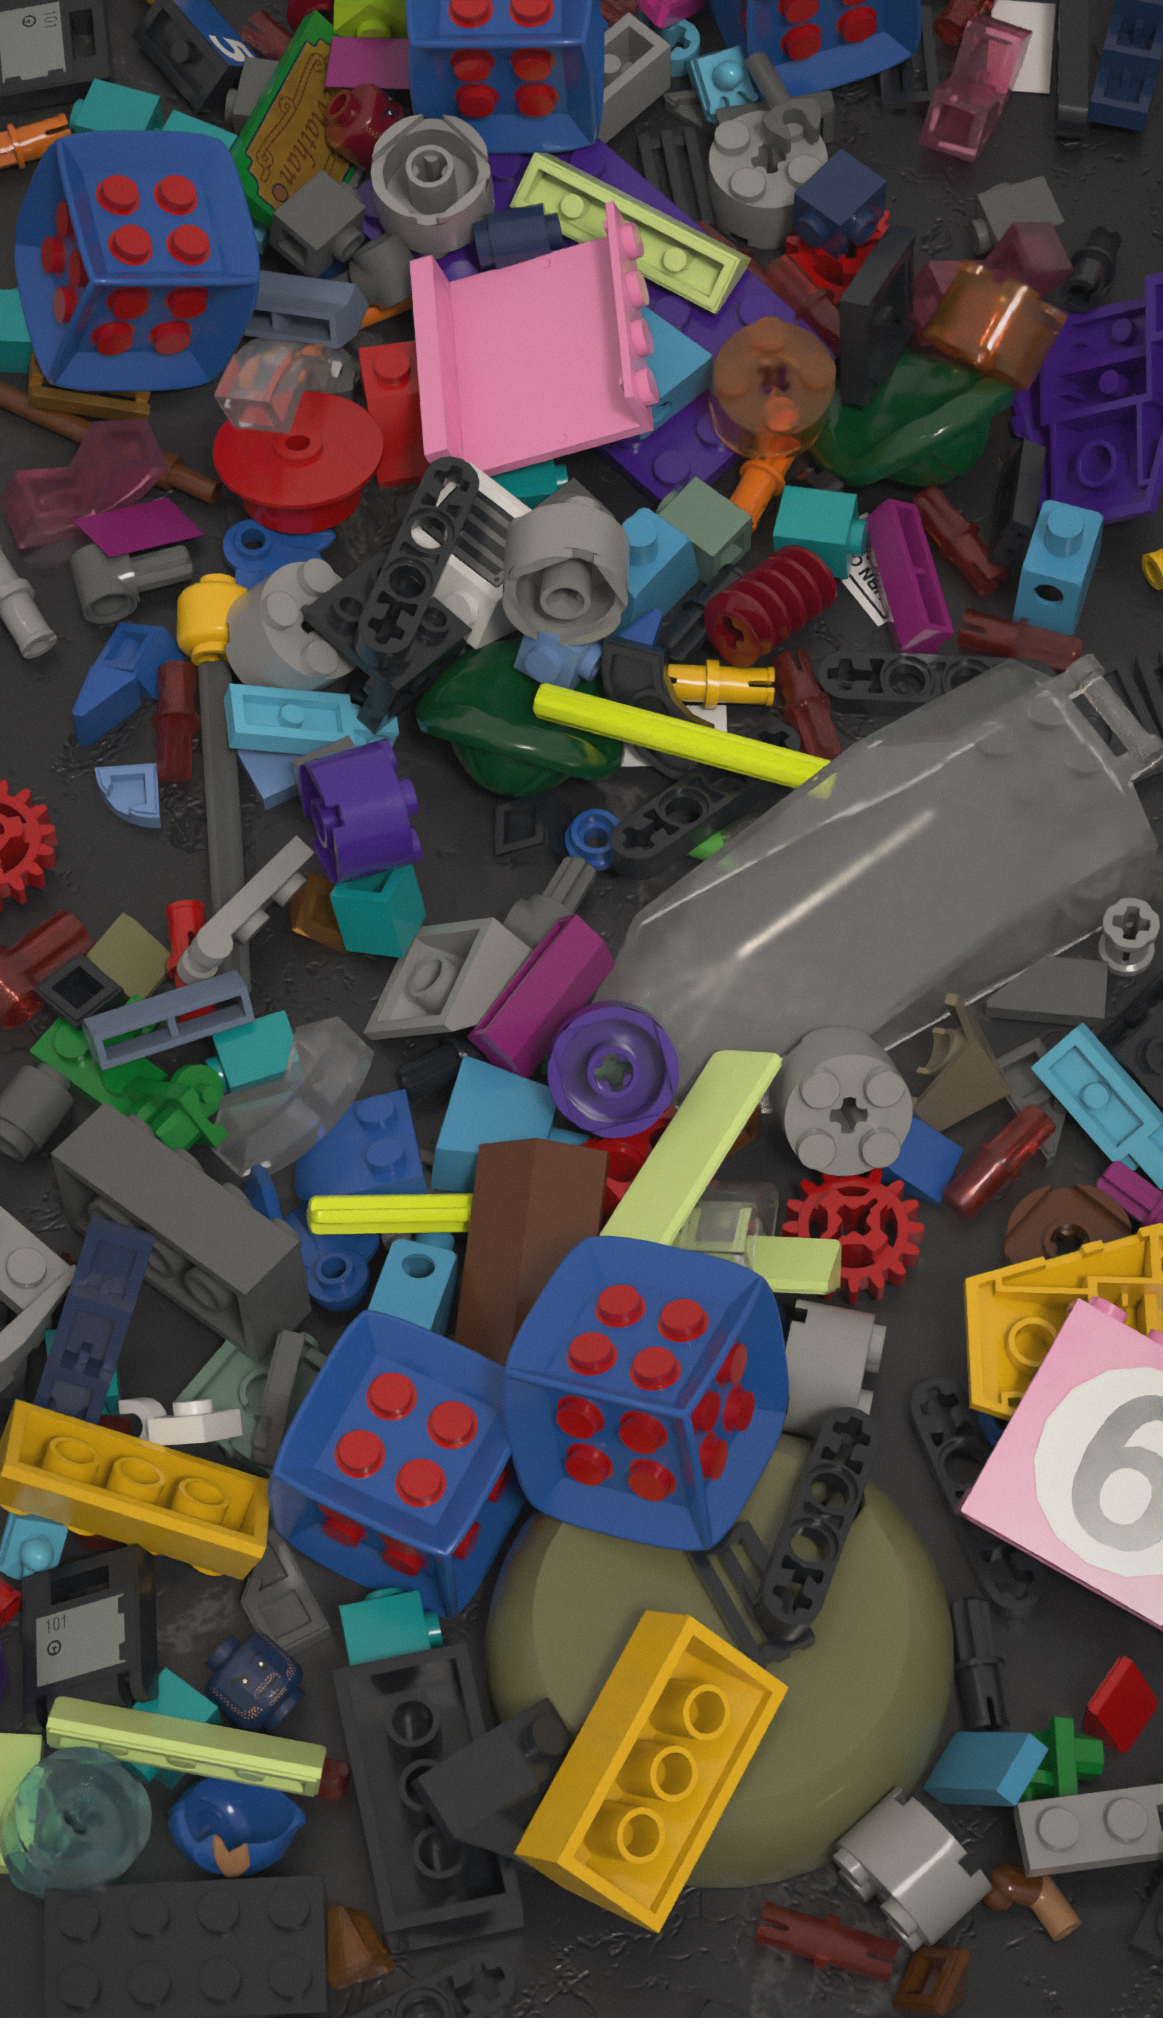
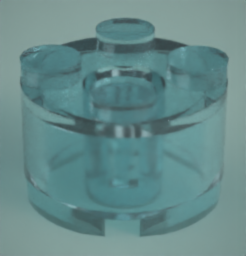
M70 1747L49 1755L26 1774L8 1798L0 1816V1852L9 1870L10 1879L16 1887L44 1899V1888L87 1889L100 1885H115L131 1867L148 1841L152 1813L147 1791L139 1779L135 1781L130 1773L120 1765L122 1761L109 1752L100 1749ZM66 1816L72 1817L75 1829L85 1830L83 1835L75 1833L73 1827L65 1823L64 1819Z

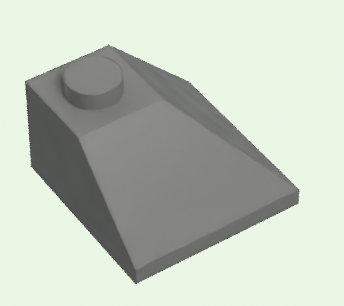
M494 917L422 926L419 928L404 958H398L363 1034L371 1040L452 1032L477 1025L533 950Z

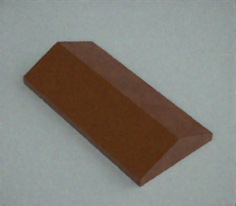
M540 1138L479 1144L454 1342L504 1367L506 1366L510 1349L518 1331L558 1265L580 1241L587 1237L599 1236L601 1233L610 1161L608 1151Z

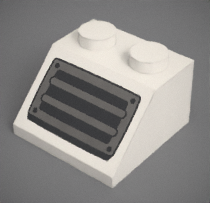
M469 463L478 474L480 482L478 493L434 597L472 629L467 643L477 650L518 630L509 621L503 608L505 544L510 522L516 517L523 516L532 510L474 464ZM450 481L440 493L437 507L445 511L447 510L451 497L457 490L458 485ZM419 526L411 531L415 542L424 548H438L445 543L442 534L433 527Z

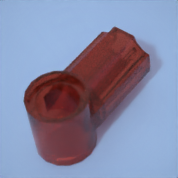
M62 908L9 948L6 945H0V1024L4 1029L19 1027L32 1018L44 1004L33 995V989L77 954L81 953L86 957L94 947L95 943L90 938L84 925L72 912L68 913Z

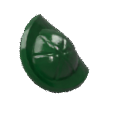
M906 350L894 368L889 380L883 385L870 407L841 402L839 366L816 387L807 403L803 415L804 442L811 458L821 472L825 470L833 473L848 487L869 485L884 478L910 486L941 485L952 481L956 475L963 476L976 464L986 448L991 431L992 417L1014 404L1016 389L1013 383L998 379L958 361L924 351Z
M522 639L492 642L477 650L475 648L468 650L454 660L435 679L416 705L415 713L419 729L432 736L450 741L456 756L466 772L482 787L499 795L510 797L535 796L546 790H551L571 776L590 781L604 782L613 776L624 761V741L543 720L535 715L533 703L542 683L514 668ZM600 673L591 682L583 678L573 689L574 691L607 699L603 677Z

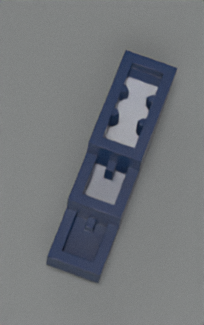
M1114 0L1112 17L1102 49L1100 67L1090 99L1087 121L1144 132L1163 59V0Z
M92 1216L33 1405L98 1425L157 1235Z

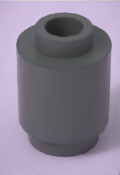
M40 1063L37 1068L22 1065L1 1093L0 1151L8 1157L22 1162L30 1152L38 1153L73 1106L74 1099L68 1092L71 1084L58 1070L44 1063Z

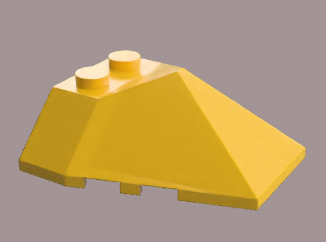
M1163 1223L1140 1228L1137 1234L1102 1243V1240L1087 1243L1081 1245L1079 1251L1045 1260L1044 1256L966 1278L963 1286L969 1408L1007 1421L1010 1420L1069 1314L1066 1310L1070 1302L1078 1298L1089 1303L1094 1295L1116 1305L1128 1314L1124 1324L1146 1337L1151 1329L1163 1332Z

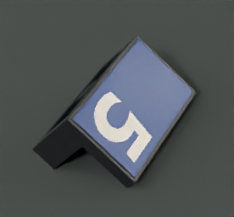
M155 0L132 34L135 41L192 107L201 113L212 114L236 78H241L245 57L259 58L209 0Z

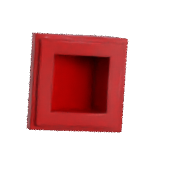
M1124 1655L1122 1658L1118 1657L1086 1705L1081 1724L1083 1732L1091 1737L1101 1739L1105 1746L1122 1755L1129 1751L1155 1712L1158 1703L1153 1691L1131 1659Z

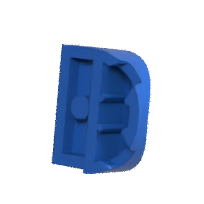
M406 1089L336 1106L325 1112L314 1122L302 1142L295 1169V1188L305 1214L310 1198L317 1195L429 1194Z

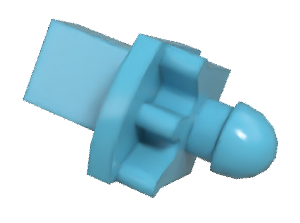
M740 45L717 50L684 61L692 89H697L707 122L717 123L715 116L717 108L755 103L758 100V94L753 90Z
M9 1512L0 1543V1572L21 1580L23 1577L58 1567L68 1529L60 1522L34 1514L17 1515Z

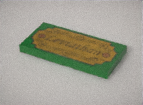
M316 10L303 18L230 151L238 169L250 215L270 233L273 213L321 170H324L338 183L344 182L349 184L357 169L356 165L327 143L325 129L328 121L326 118L328 104L338 92L352 88L325 87L332 37L342 36L333 33V25ZM382 89L393 99L398 89Z

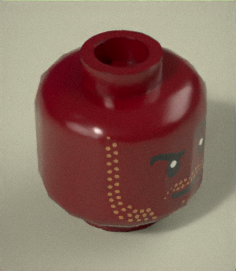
M372 83L359 84L350 90H341L332 98L326 109V118L328 119L325 129L327 143L362 171L370 172L372 154L378 139L390 126L401 119L411 116V113Z

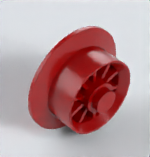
M316 391L278 393L247 404L226 420L219 429L213 444V460L216 472L222 482L232 492L242 497L247 513L262 526L289 534H307L323 531L340 524L350 517L361 502L363 486L376 474L384 455L383 435L377 421L370 413L351 400L330 393Z

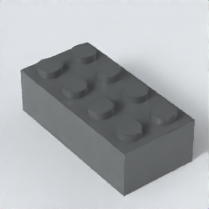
M104 1102L51 1153L68 1224L86 1237L91 1218L96 1216L157 1235L143 1279L258 1364L275 1348L278 1333H282L283 1329L292 1331L312 1311L307 1287L308 1277L304 1270L301 1253L302 1242L295 1230L282 1219L274 1217L272 1220H269L255 1210L246 1195L233 1184L226 1182L221 1185L204 1173L199 1162L186 1150L176 1148L173 1151L156 1139L152 1129L137 1115L130 1113L124 1116L111 1105Z

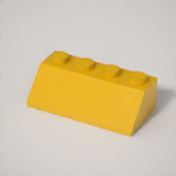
M15 1400L0 1440V1506L5 1510L17 1515L34 1514L60 1522L67 1529L80 1535L91 1536L97 1534L126 1543L128 1546L139 1544L154 1556L161 1554L189 1563L196 1570L211 1576L227 1575L243 1580L263 1557L267 1545L269 1518L267 1500L268 1479L21 1400Z
M645 1610L513 1854L564 1889L651 1932L659 1933L789 1687L692 1616Z

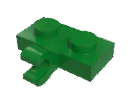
M135 994L124 1006L144 999ZM60 1017L57 1018L29 1050L33 1062L37 1065L44 1063L58 1070L69 1080L71 1084L70 1089L95 1107L99 1108L106 1102L122 1114L134 1104L124 1088L136 1076L170 1082L167 1073L144 1057L102 1071L98 1063L94 1064L83 1030L77 1032ZM160 1022L102 1040L104 1048L154 1032L159 1027Z

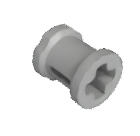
M1122 898L1105 911L1102 920L1103 933L1097 947L1098 958L1100 961H1109L1108 970L1113 974L1122 977L1135 976L1144 972L1151 965L1155 953L1154 942L1159 933L1160 922L1158 914L1151 909L1146 901L1137 898ZM1131 913L1135 915L1133 923L1127 922L1128 915ZM1123 935L1133 936L1134 940L1125 939ZM1124 952H1130L1129 959L1127 961H1124L1122 959Z

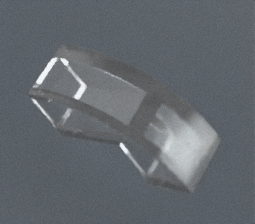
M257 338L244 345L232 358L220 379L214 397L234 428L289 434L303 391L333 394L343 359L333 348L326 344Z
M339 1016L296 1027L284 1079L223 1095L215 1124L222 1125L229 1135L216 1148H209L246 1183L251 1167L254 1165L262 1164V1167H266L269 1175L290 1165L327 1135L350 1107L365 1081L374 1051Z
M711 1180L682 1226L678 1248L726 1259L753 1270L757 1236L775 1235L780 1198L776 1187L771 1182Z

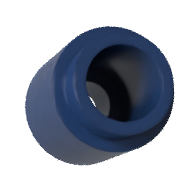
M544 203L487 213L486 220L473 223L476 247L482 270L496 267L497 270L549 254L553 250L564 248L558 213L546 214Z

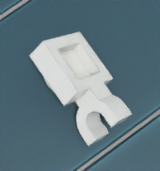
M138 1397L118 1400L120 1414L134 1413L142 1421V1433L136 1438L161 1446L205 1443L243 1435L240 1409L213 1411L212 1398L172 1403L173 1415H167L163 1406L153 1398Z

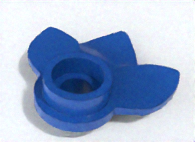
M254 519L240 521L228 529L223 538L222 553L227 565L235 572L236 584L249 590L287 564L306 562L312 558L323 560L320 553L333 544L336 536L331 528L307 534L283 533L266 528ZM256 542L263 546L259 549L251 550L243 544Z
M302 1207L292 1209L283 1221L289 1224L301 1239V1253L304 1270L308 1277L309 1297L330 1311L342 1312L354 1308L366 1296L371 1278L367 1264L380 1247V1234L314 1235L309 1231L306 1214Z

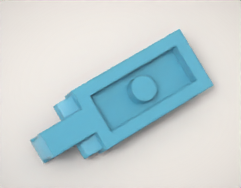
M230 683L223 699L229 748L306 755L348 735L355 747L382 739H388L393 747L399 734L397 717L376 734L371 732L357 719L361 706L351 703L350 694Z
M1081 1023L1037 1061L1031 1069L1112 1162L1120 1161L1133 1171L1140 1166L1154 1183L1163 1190V1113L1084 1023Z

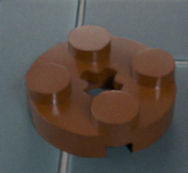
M1074 1183L1073 1189L1062 1187L1052 1190L1053 1185L1038 1188L1024 1197L1010 1215L1005 1235L1003 1265L1007 1267L1044 1256L1045 1260L1058 1257L1056 1254L1058 1247L1052 1242L1057 1237L1064 1241H1069L1074 1236H1077L1083 1241L1081 1245L1098 1240L1106 1243L1131 1236L1132 1227L1128 1215L1110 1195L1090 1185Z

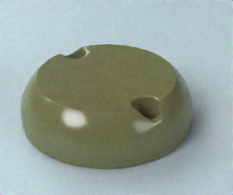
M781 1433L767 1467L745 1507L731 1527L732 1529L749 1520L769 1556L773 1550L812 1444L807 1440ZM836 1455L833 1461L844 1464L846 1460ZM868 1477L822 1609L810 1626L815 1634V1645L803 1651L799 1648L791 1652V1657L780 1663L776 1660L766 1665V1671L789 1688L685 1883L686 1886L700 1888H743L775 1883L813 1871L833 1861L832 1856L838 1852L835 1845L836 1842L896 1786L903 1789L905 1799H907L922 1778L938 1745L950 1706L954 1678V1637L945 1588L934 1559L915 1525L895 1500L870 1477ZM817 1482L811 1485L813 1497L824 1507L840 1508L843 1506L842 1494L833 1485L825 1482ZM535 1509L521 1527L504 1559L490 1601L485 1630L484 1672L490 1709L495 1726L497 1727L548 1697L575 1740L645 1610L690 1615L740 1651L688 1560V1551L665 1549L569 1525ZM805 1536L791 1539L792 1549L800 1559L810 1563H819L824 1560L822 1548L813 1539ZM739 1544L731 1549L757 1593L762 1579L742 1544ZM715 1556L709 1559L759 1649L767 1646L768 1644L719 1558ZM791 1581L788 1589L795 1600L802 1584Z

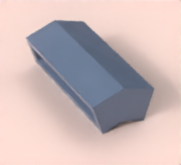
M260 270L259 295L255 310L244 335L339 349L357 336L369 302L357 284Z
M233 970L83 1019L82 1029L94 1064L98 1063L103 1071L255 1021L247 986L238 971ZM231 998L233 999L234 1006L176 1024V1016ZM160 1021L162 1022L164 1029L104 1048L102 1040Z

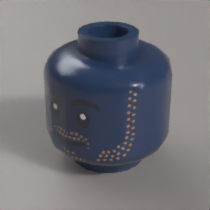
M263 1632L249 1635L242 1643L231 1634L204 1663L213 1672L205 1685L206 1698L218 1706L219 1710L240 1730L255 1732L263 1727L270 1734L306 1694L299 1687L304 1676L301 1665Z

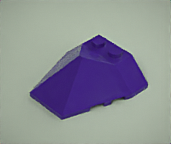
M1163 272L1145 276V296L1096 307L1085 313L1076 312L1071 314L1044 301L995 313V373L998 379L1013 383L1016 389L1015 402L1012 405L1015 416L1010 419L1015 435L1023 440L1026 439L1046 447L1038 503L1039 511L1044 500H1054L1099 512L1104 516L1103 525L1155 514L1163 485Z

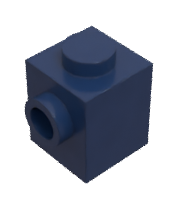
M841 148L794 193L792 228L797 231L800 238L806 244L816 249L821 248L839 260L854 244L862 246L875 232L879 220L884 216L887 181Z

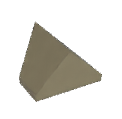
M947 992L943 1004L957 1022L958 1027L955 1030L934 1026L932 1030L934 1047L931 1058L925 1067L918 1066L916 1073L933 1077L935 1080L919 1098L911 1096L913 1105L912 1116L919 1118L938 1132L1013 1092L978 1021L960 995Z

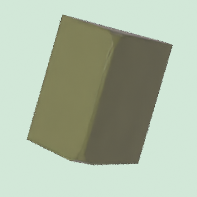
M123 912L89 951L86 958L124 989V1000L128 1001L135 994L143 999L152 996L168 976L166 961L172 954L134 918Z

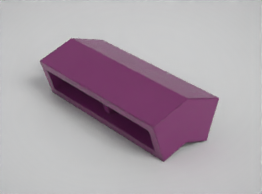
M887 499L864 520L868 521L866 551L893 646L897 653L938 654V647L954 635V630L916 504Z
M577 914L558 918L467 1038L486 1055L491 1065L529 1079L548 1054L551 1042L558 1028L569 1016L583 1008L615 966L605 941Z

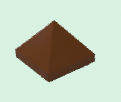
M921 1945L914 1953L892 2006L898 2011L943 2016L963 2002L970 1952L958 1947L934 1945L928 1947L927 1945Z

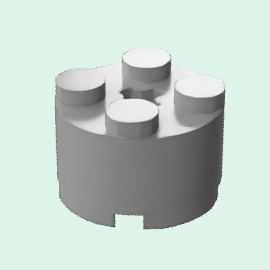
M770 110L754 111L738 116L733 120L722 122L715 131L714 140L709 152L708 192L715 224L729 237L730 232L737 236L747 239L748 246L759 249L785 247L787 236L795 235V229L792 228L794 193L828 161L826 146L821 136L819 135L818 142H812L807 136L805 128L798 123L786 125L791 133L790 153H784L767 143L761 133L762 117L769 113Z
M423 114L401 119L381 135L373 150L370 179L377 216L385 232L389 236L396 232L409 250L418 252L423 257L433 255L434 259H440L446 256L448 252L462 248L475 239L473 223L486 220L487 213L494 212L495 202L491 166L485 142L471 125L454 116L442 114L443 119H423Z
M585 496L571 497L565 503L545 505L513 519L508 525L503 577V608L513 626L526 636L538 640V632L560 635V643L558 645L567 646L589 644L614 632L621 623V615L625 608H627L629 598L630 542L623 527L610 515L601 511L599 504L594 499Z
M312 558L306 562L287 564L241 594L229 608L225 625L229 623L230 642L225 645V649L232 669L244 685L320 692L357 666L304 619L307 608L343 580L334 573L326 561Z
M825 1027L814 1030L800 1038L801 1044L795 1047L787 1056L785 1054L782 1055V1066L769 1086V1097L777 1121L790 1146L803 1165L829 1175L852 1176L875 1168H884L894 1163L899 1156L901 1145L906 1139L911 1126L913 1105L910 1091L888 1053L870 1036L861 1030L850 1027Z
M797 1299L795 1317L806 1319V1321L803 1323L792 1320L786 1345L789 1399L788 1411L785 1414L782 1432L814 1438L828 1414L837 1408L852 1407L860 1409L870 1416L874 1391L864 1390L862 1385L865 1371L878 1374L887 1326L874 1324L876 1314ZM841 1433V1444L850 1445L852 1437L846 1433Z
M898 1786L886 1795L835 1844L838 1852L832 1858L841 1868L838 1872L839 1876L863 1902L867 1903L875 1895L883 1903L880 1908L889 1918L885 1921L886 1925L912 1952L916 1951L923 1943L928 1947L933 1946L992 1890L990 1882L981 1869L971 1876L959 1864L967 1852L951 1833L914 1797L906 1802L903 1789Z

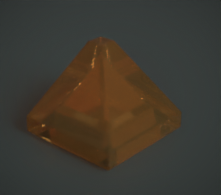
M310 872L304 876L308 879L306 884L290 901L291 930L341 953L348 954L350 951L345 949L329 896L336 884Z
M338 1904L328 1909V1979L334 1989L388 1974L395 1969L393 1959L388 1955L384 1943L365 1910Z

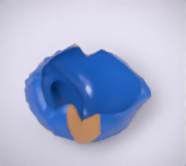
M203 1776L198 1783L189 1785L188 1789L172 1805V1808L168 1811L169 1819L167 1820L174 1844L180 1849L185 1858L201 1870L225 1875L226 1878L232 1879L260 1872L278 1861L293 1842L295 1834L306 1823V1816L298 1803L284 1791Z

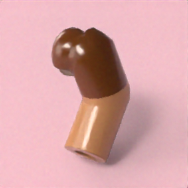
M1010 1862L1001 1863L991 1868V1875L987 1876V1879L991 1884L992 1890L982 1898L991 1909L996 1911L1006 1910L1013 1902L1030 1907L1053 1941L1066 1937L1082 1923L1049 1875L1026 1878L1024 1866Z

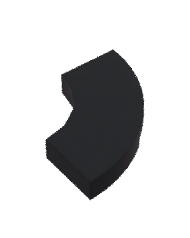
M611 634L604 638L602 677L607 700L715 728V724L694 715L677 697L668 674V649ZM633 746L639 755L654 768L677 781L703 764L642 746Z

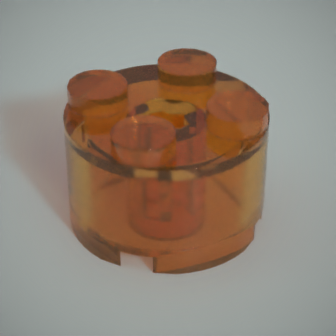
M963 259L933 313L923 337L956 360L961 357L976 366L975 369L1013 383L1017 390L1028 391L1064 328L1068 315L1050 304L1037 300L1039 293L1011 278H1007L1004 285L992 281L995 276L994 274L974 262Z
M770 316L760 318L754 324L748 325L733 334L725 342L717 355L709 390L711 420L720 439L738 454L753 460L766 461L767 457L786 456V458L797 456L811 447L825 427L835 390L836 366L824 345L807 330L797 325L783 322L777 317ZM763 388L765 390H769L773 388L774 390L767 394L763 392L761 389Z

